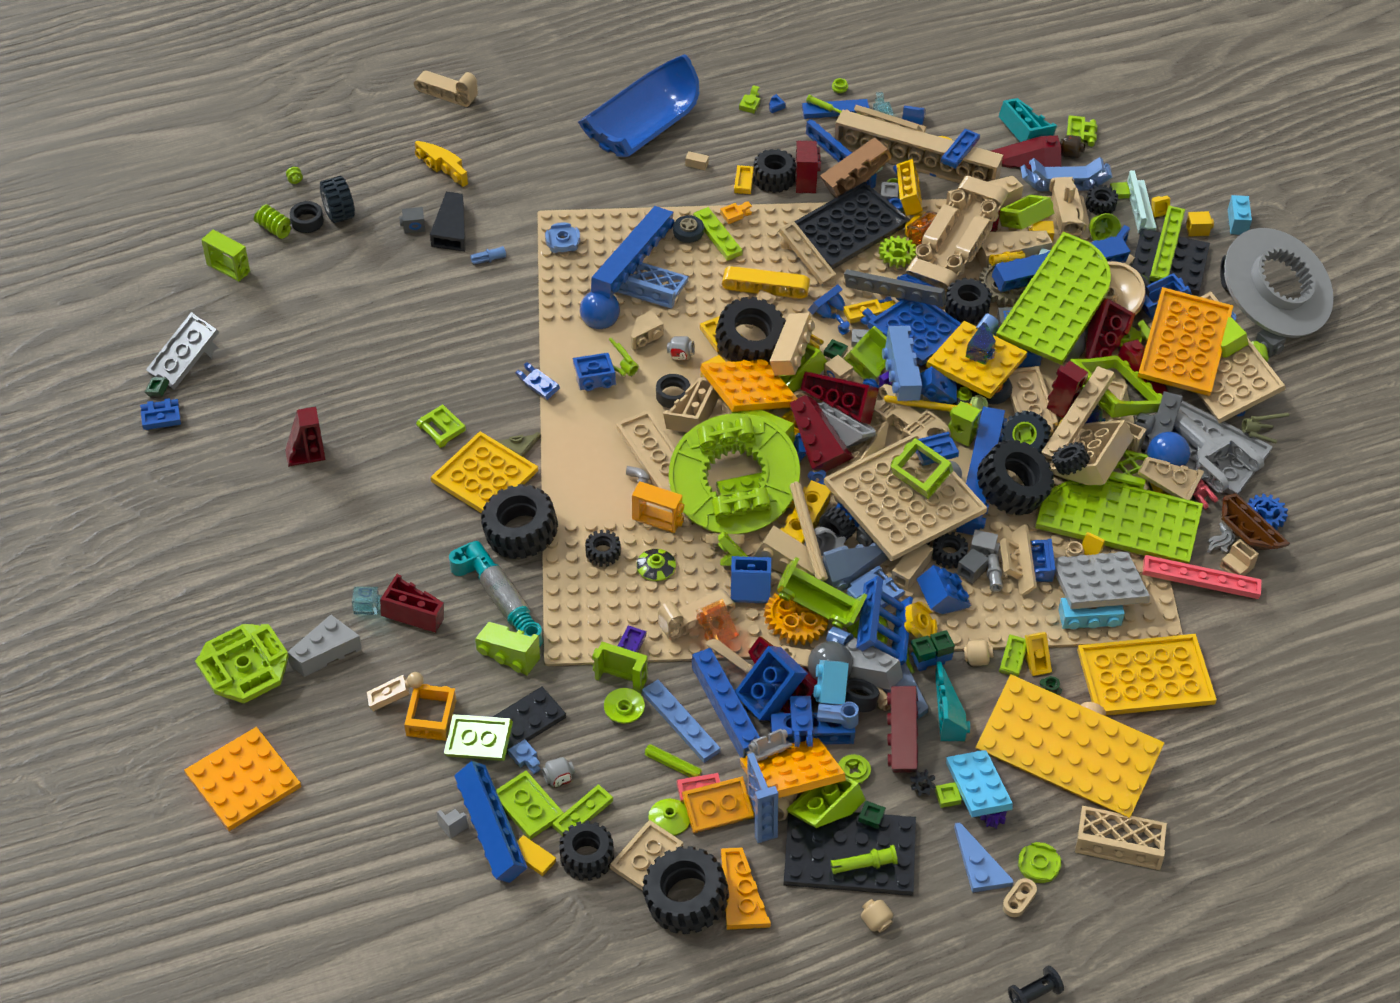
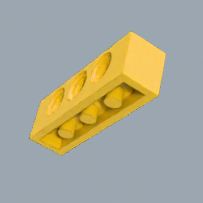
M911 159L896 164L900 201L906 216L916 215L923 211L919 175L914 161Z
M811 480L808 487L805 486L803 488V493L813 528L815 529L819 523V518L824 514L831 501L832 492L826 485ZM794 505L793 513L789 514L786 519V526L780 530L804 544V535Z

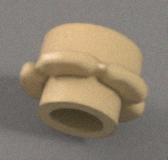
M1077 541L1069 542L1065 547L1066 556L1083 555L1082 544Z

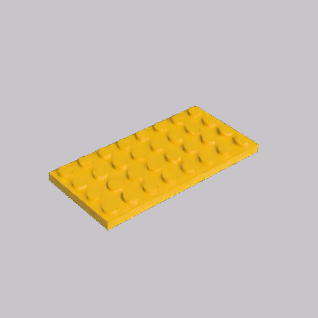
M1010 674L975 748L979 751L985 750L988 755L1112 812L1120 813L1130 818L1165 742Z

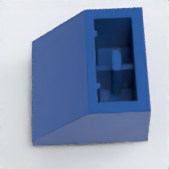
M732 556L730 596L732 601L737 603H768L771 592V557Z
M933 565L917 578L931 610L940 614H946L971 606L968 599L969 595L961 585L962 580L956 573L953 574L944 568Z

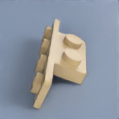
M1024 524L1011 533L1012 541L1006 537L1000 540L1004 573L1018 579L1019 593L1022 596H1025L1037 587L1028 526Z

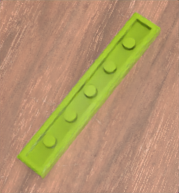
M1168 206L1150 281L1156 282L1169 276L1185 209Z

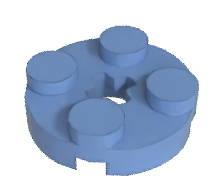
M569 223L553 224L549 231L547 229L545 232L546 245L553 253L575 251L580 243V231L577 227H571Z

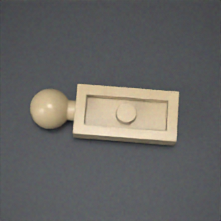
M412 672L407 679L404 675H401L368 691L369 707L375 711L409 695V687L419 688L424 682L423 676L419 672Z

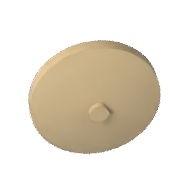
M1113 261L1108 262L1111 281L1108 294L1104 299H1110L1136 315L1141 310L1146 296L1145 285L1141 275L1127 264Z

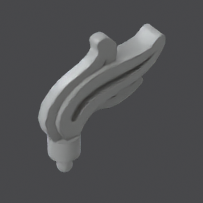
M1222 522L1219 523L1222 535L1213 536L1208 541L1210 543L1207 550L1209 554L1217 549H1221L1223 553H1228L1227 548L1235 540L1233 532Z

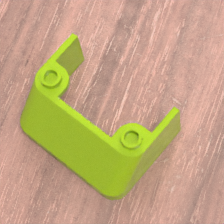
M795 557L787 565L776 590L779 593L778 596L786 601L792 600L830 620L832 625L839 629L851 626L867 595L864 593L855 599L797 568L796 565L799 558Z

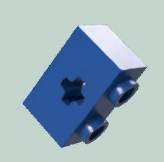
M932 366L920 373L922 382L921 394L937 403L952 405L957 402V385Z

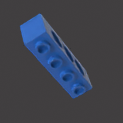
M783 712L771 714V733L778 729H785L788 733L786 741L794 743L792 728H789L791 727V714ZM818 712L812 713L813 727H815L813 728V738H819L823 745L854 744L855 727L847 729L839 723L817 721ZM799 735L800 742L805 741L807 735Z

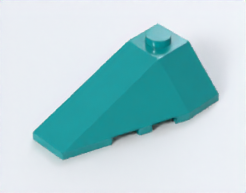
M937 662L935 680L940 741H965L966 734L970 733V721H966V712L942 663Z

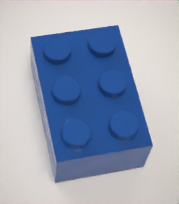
M768 646L735 690V693L759 720H770L771 714L779 713L808 673L782 647Z

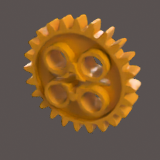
M776 593L773 594V598H769L764 609L763 617H766L764 622L769 624L767 629H774L772 635L779 634V640L786 638L787 643L792 640L795 645H797L798 641L805 645L807 640L812 644L814 639L818 641L820 636L824 635L828 626V619L792 600L786 601Z

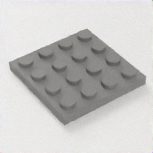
M1128 552L1054 558L1055 575L1070 609L1149 603L1150 595Z

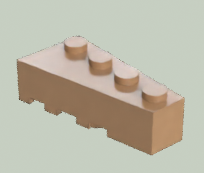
M874 137L821 174L820 177L829 192L836 198L857 185L866 182L892 156L888 148Z

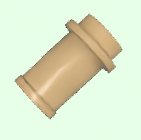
M878 688L880 693L878 707L887 711L891 709V705H887V694L882 688Z

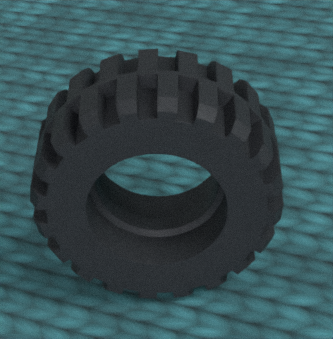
M742 297L740 301L738 299L733 300L731 304H727L724 307L716 327L715 341L718 343L719 351H723L722 355L726 359H731V362L763 359L770 364L771 356L786 322L785 318H782L783 314L780 310H776V306L772 303L768 304L767 300H758L757 297H752L751 299ZM744 324L756 326L764 332L766 338L759 341L748 340L737 332L736 327Z
M1005 440L996 444L982 459L978 466L977 480H979V488L983 490V496L989 499L988 502L991 505L994 504L998 510H1004L1010 515L1014 513L1015 515H1023L1035 511L1050 495L1054 486V480H1052L1054 478L1053 471H1050L1051 466L1049 462H1046V457L1040 454L1035 447H1030L1026 442L1020 443L1019 440H1013L1012 442L1011 440ZM1007 470L1018 475L1023 481L1024 486L1015 482L1009 476Z
M518 484L516 487L511 485L507 487L508 489H501L497 492V495L493 494L489 498V502H486L481 513V524L486 540L494 552H499V555L503 557L509 556L511 559H516L517 557L525 559L527 556L532 555L533 557L537 555V552L544 551L547 548L546 545H550L553 542V537L556 536L558 531V520L553 502L540 488L536 489L535 486L528 485V487L524 484ZM519 516L534 517L531 522L522 527L510 528L505 526L510 520Z
M683 846L676 847L675 851L671 852L668 850L664 852V856H658L654 860V865H649L647 869L648 875L646 874L643 879V895L652 918L655 922H659L662 928H669L670 932L673 933L682 931L683 934H690V931L693 930L696 933L702 931L701 928L705 926L709 928L713 925L714 919L719 920L722 916L721 910H726L728 905V883L720 862H717L716 857L708 854L706 850L699 848L697 851L693 846H688L687 849H683ZM694 878L705 883L701 893L689 901L677 902L667 898L671 887L683 879Z

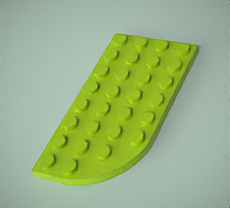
M1063 232L996 332V337L1062 365L1108 294L1111 273L1109 264L1102 252L1088 241Z
M1069 480L1053 488L1050 495L1042 502L1035 528L1084 540L1086 533L1089 532L1104 539V546L1189 564L1203 503L1127 486L1113 481H1106L1103 485H1085Z

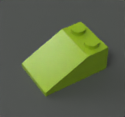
M845 776L846 781L805 791L787 808V811L818 828L851 815L866 799L859 783Z

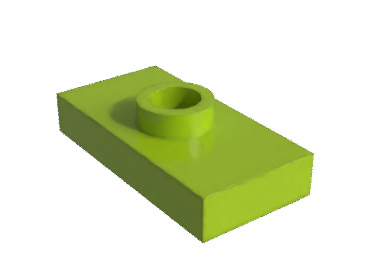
M1009 634L999 672L1019 677L1027 649L1025 638Z

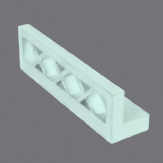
M1135 170L1129 171L1127 183L1131 193L1130 202L1138 233L1141 232V229L1156 231V224L1145 181L1137 180Z

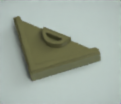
M536 432L534 435H518L509 437L506 440L496 441L524 457L541 438V434Z

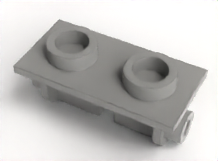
M778 729L768 734L769 741H767L766 736L752 740L748 745L750 751L746 752V754L754 753L756 760H764L768 756L783 752L786 748L793 745L786 741V737H788L787 731L785 729Z

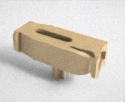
M1052 178L1049 190L1052 192L1053 209L1060 235L1066 232L1071 235L1081 236L1085 232L1086 223L1083 222V208L1078 189L1074 184V178Z

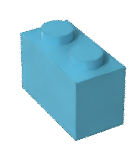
M1231 195L1228 207L1230 234L1241 235L1250 229L1252 217L1249 196Z
M820 660L816 666L818 682L814 686L813 692L817 702L830 704L845 703L849 663Z

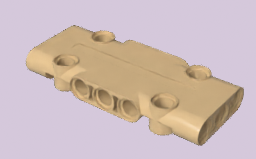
M965 176L957 190L950 193L949 204H944L927 229L923 236L922 244L916 248L917 255L905 273L947 291L952 282L955 283V280L964 274L966 263L974 259L992 229L993 222L998 219L1000 208L1009 195L1008 191L1001 186L971 176Z

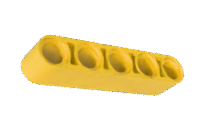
M729 266L724 270L722 286L732 291L758 294L760 290H763L774 296L803 299L808 296L810 279L800 274Z

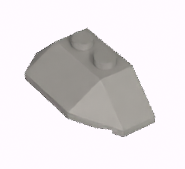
M825 402L818 403L830 424L837 431L836 433L845 443L846 448L859 445L876 435L875 428L859 422Z

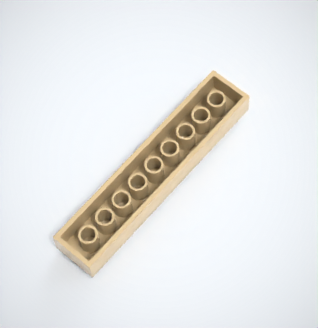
M842 110L836 121L835 139L852 153L875 137L888 148L892 156L887 163L896 165L913 159L918 172L929 175L932 173L936 177L961 183L965 176H971L986 182L1000 179L1002 154L973 147L955 169L941 163V157L954 143L952 140Z

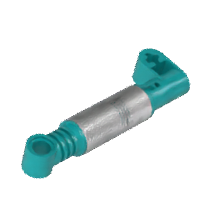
M473 541L451 551L449 554L451 572L456 576H463L476 570L482 586L506 621L514 626L517 631H524V635L530 637L533 634L539 635V647H541L543 643L541 625L532 619L528 606L502 568L493 562L483 545L479 541Z

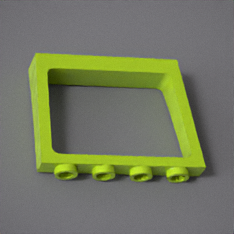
M1117 355L1091 359H1070L1071 362L1088 372L1087 382L1092 376L1091 372H1094L1097 366L1104 369L1115 368L1149 400L1122 401L1107 389L1098 404L1112 418L1158 412L1163 395L1161 393L1157 394L1153 390L1151 383H1145L1141 378L1137 377L1139 372H1134L1130 368L1128 361L1121 360Z

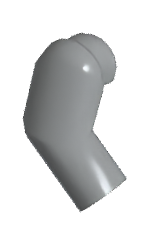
M627 466L626 475L638 477V483L641 481L648 484L650 477L643 469Z

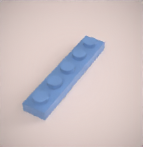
M659 680L642 689V695L703 763L720 753V747Z

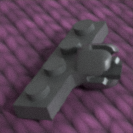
M1164 391L1156 415L1145 413L1137 415V422H1134V424L1147 429L1145 437L1149 438L1148 445L1156 435L1162 432H1173L1183 399L1182 395Z

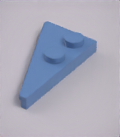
M955 823L954 829L972 893L1012 887L1013 879L961 823Z

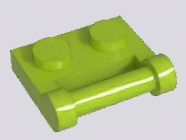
M443 404L418 419L416 423L420 429H424L436 441V445L440 448H443L448 441L466 431L465 425ZM433 422L444 434H438L428 423Z

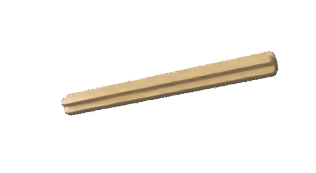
M796 481L790 484V490L814 574L817 579L826 581L828 576L802 486Z

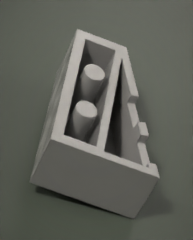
M330 615L288 651L290 666L305 677L326 667L329 662L336 659L341 660L345 658L344 655L362 650L360 636L337 618Z

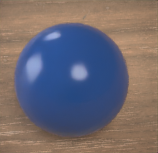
M589 292L584 296L580 304V316L583 322L594 329L611 327L615 324L620 314L619 302L614 295L611 298H607L601 294Z
M1162 432L1150 441L1147 448V456L1167 461L1173 465L1186 466L1190 458V447L1185 438L1180 434Z

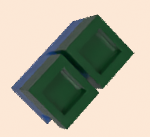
M945 630L931 634L930 637L927 635L911 640L913 652L910 654L918 671H923L929 666L936 665L937 662H941L944 665L946 661L952 660L955 644L948 631Z

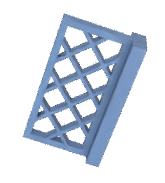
M642 263L635 270L637 274L630 275L626 283L620 286L618 292L672 309L676 297L688 282L689 276ZM650 276H652V278H653V279H649V280H646V279H645V277H650ZM666 281H668V282L670 283V284L662 285L661 282H666Z
M751 753L747 755L748 795L755 816V838L757 843H761L778 837V791L776 786L768 788L755 755Z

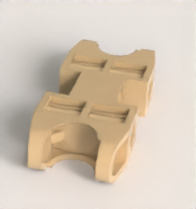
M884 384L879 388V393L883 400H876L872 420L877 424L888 421L889 426L893 425L902 431L901 440L916 432H919L923 438L949 432L951 437L949 427L929 410L920 414L910 406L887 403L884 401V397L886 395L896 396V393H893L892 386Z

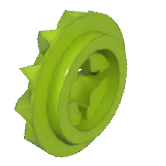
M851 754L843 757L838 763L846 777L860 784L864 780H868L871 766L864 757ZM858 766L857 772L850 774V768L854 769Z

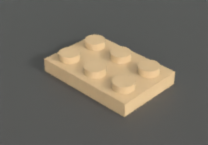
M649 820L612 861L610 869L643 891V879L646 874L648 875L647 869L649 865H654V860L658 856H664V852L668 850L672 852L676 850V847H682L683 842Z

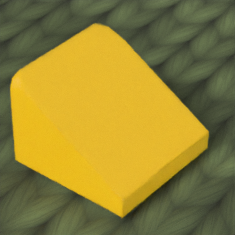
M1087 532L1082 543L1083 555L1102 553L1105 540Z

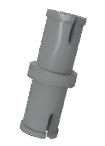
M990 554L987 557L989 559L986 573L990 580L991 591L999 592L1003 589L1001 580L1002 569L999 566L998 555Z

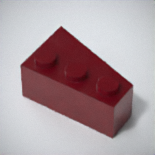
M1071 361L1058 368L1056 372L1057 378L1051 386L1053 390L1047 398L1049 402L1046 409L1061 418L1065 417L1088 379V372Z

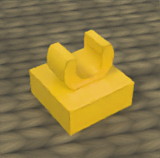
M1157 196L1152 198L1151 209L1154 217L1166 215L1168 206H1170V197Z

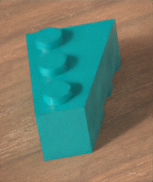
M1018 98L1003 101L998 117L1020 142L1040 136H1054L1057 128L1055 123L1050 124L1045 121L1043 115L1038 116L1032 112L1033 108Z

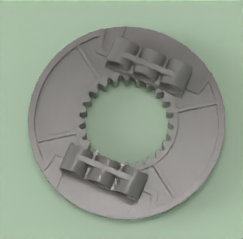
M1270 228L1248 230L1232 242L1226 254L1224 277L1234 302L1252 322L1270 333L1290 338H1299L1312 334L1327 322L1333 308L1332 284L1321 261L1304 243L1285 232ZM1273 259V261H1276L1278 259L1280 263L1284 261L1285 266H1291V271H1296L1295 276L1300 277L1298 282L1302 283L1300 286L1302 291L1299 298L1293 300L1289 297L1286 299L1285 295L1281 297L1279 292L1275 293L1274 288L1269 287L1270 283L1265 281L1266 276L1262 274L1265 271L1262 267L1265 266L1264 262L1266 260L1270 261Z

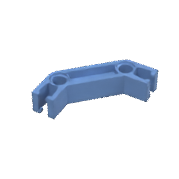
M1101 157L1087 166L1044 167L1035 158L1029 161L1032 172L1025 165L1021 166L1023 180L1037 191H1050V181L1052 178L1073 177L1078 191H1089L1090 188L1093 189V186L1096 185L1098 187V185H1102L1112 178L1110 165L1108 163L1104 164Z

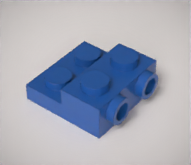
M609 353L572 358L580 390L591 391L598 387L610 388L612 385H616L615 370Z

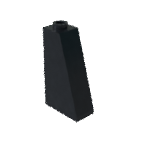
M446 191L430 232L431 247L465 252L463 194Z

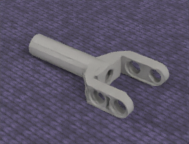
M1179 409L1174 429L1197 449L1196 470L1204 471L1201 478L1215 491L1222 493L1229 488L1226 475L1212 464L1226 455L1227 452L1231 453L1251 471H1258L1264 467L1263 458L1240 437L1220 436L1212 438Z

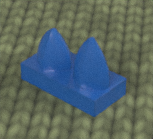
M837 284L813 302L808 311L812 315L817 312L826 318H831L832 316L829 304L843 311L845 302L840 295L843 289Z

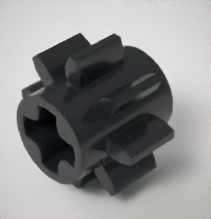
M927 769L924 772L916 770L917 774L915 777H910V780L914 782L911 785V789H917L919 796L922 793L930 795L929 791L931 788H936V785L931 782L935 780V776H929ZM926 779L927 783H923L921 786L919 782H923Z

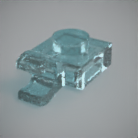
M876 92L877 98H875L873 110L893 116L890 102H884L883 92Z

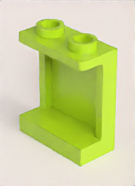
M873 326L843 358L853 366V370L863 380H875L885 368L886 360L882 358V349L886 346L887 337L881 330Z
M601 642L599 648H595L592 655L595 680L599 681L603 673H608L633 681V690L641 694L648 680V656Z

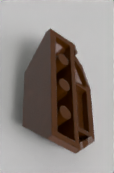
M1237 493L1224 496L1221 520L1232 530L1233 534L1240 537L1255 551L1270 550L1289 546L1290 543Z

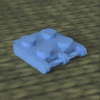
M877 566L851 582L847 589V594L857 599L863 594L864 583L879 576L878 574L885 579L883 580L882 589L888 595L897 600L905 594V591L900 589L894 583V580L882 571L880 566ZM881 600L882 608H885L889 605L888 603Z

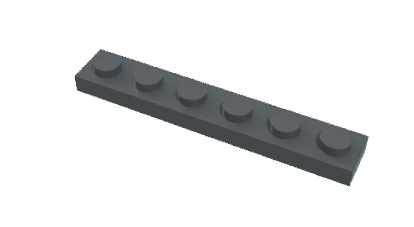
M849 269L844 273L845 284L848 288L944 307L946 304L945 290L942 288Z

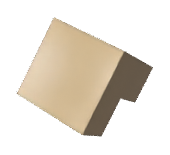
M1239 539L1232 545L1230 553L1222 558L1220 567L1226 572L1245 576L1254 569L1259 553Z

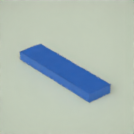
M867 99L827 102L841 111L849 110L853 113H857L854 110L856 105L869 108ZM802 103L804 119L837 117L840 115V113L833 110L828 111L812 103Z

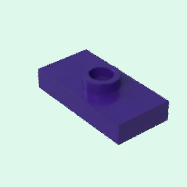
M628 625L618 647L638 653L647 636V631Z

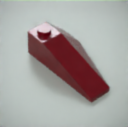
M1058 135L1040 136L991 150V152L1003 155L1001 167L1013 168L1014 166L1021 167L1025 165L1029 170L1032 169L1029 161L1033 158L1044 167H1061V145Z
M1138 339L1123 343L1118 357L1123 361H1128L1130 368L1134 372H1139L1145 347ZM1141 378L1145 383H1151L1153 390L1157 394L1161 393L1163 395L1164 391L1169 392L1166 384Z

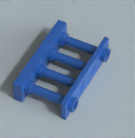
M876 576L864 583L863 594L865 593L867 597L861 607L856 648L864 651L874 646L880 651L900 660V665H903L907 660L909 633L904 626L906 622L905 608L907 605L912 604L913 598L909 596L899 602L883 591V579ZM881 600L896 608V614L893 615L882 608ZM879 615L894 624V632L879 623ZM877 631L892 640V648L877 639Z

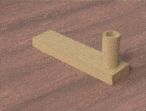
M794 220L779 229L778 232L782 236L779 243L780 247L787 249L790 246L820 285L835 277L836 273Z

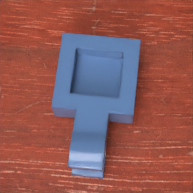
M525 739L508 749V755L520 768L526 765L533 774L541 770L538 766L540 762L537 759V752Z

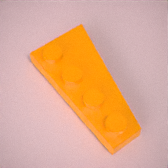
M722 848L721 863L729 890L728 905L725 910L727 930L771 927V922L765 912V906L759 896L758 888L753 880L743 848Z

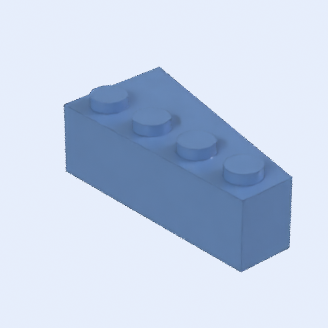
M888 326L886 346L882 349V358L886 360V371H889V381L893 383L892 391L896 393L898 401L920 400L922 390L916 353H913L914 342L913 338H909L911 333L910 326Z

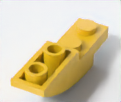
M421 141L415 142V155L418 159L423 160L429 168H432L435 172L442 170L462 187L468 185L467 171L463 169L462 159L437 145Z

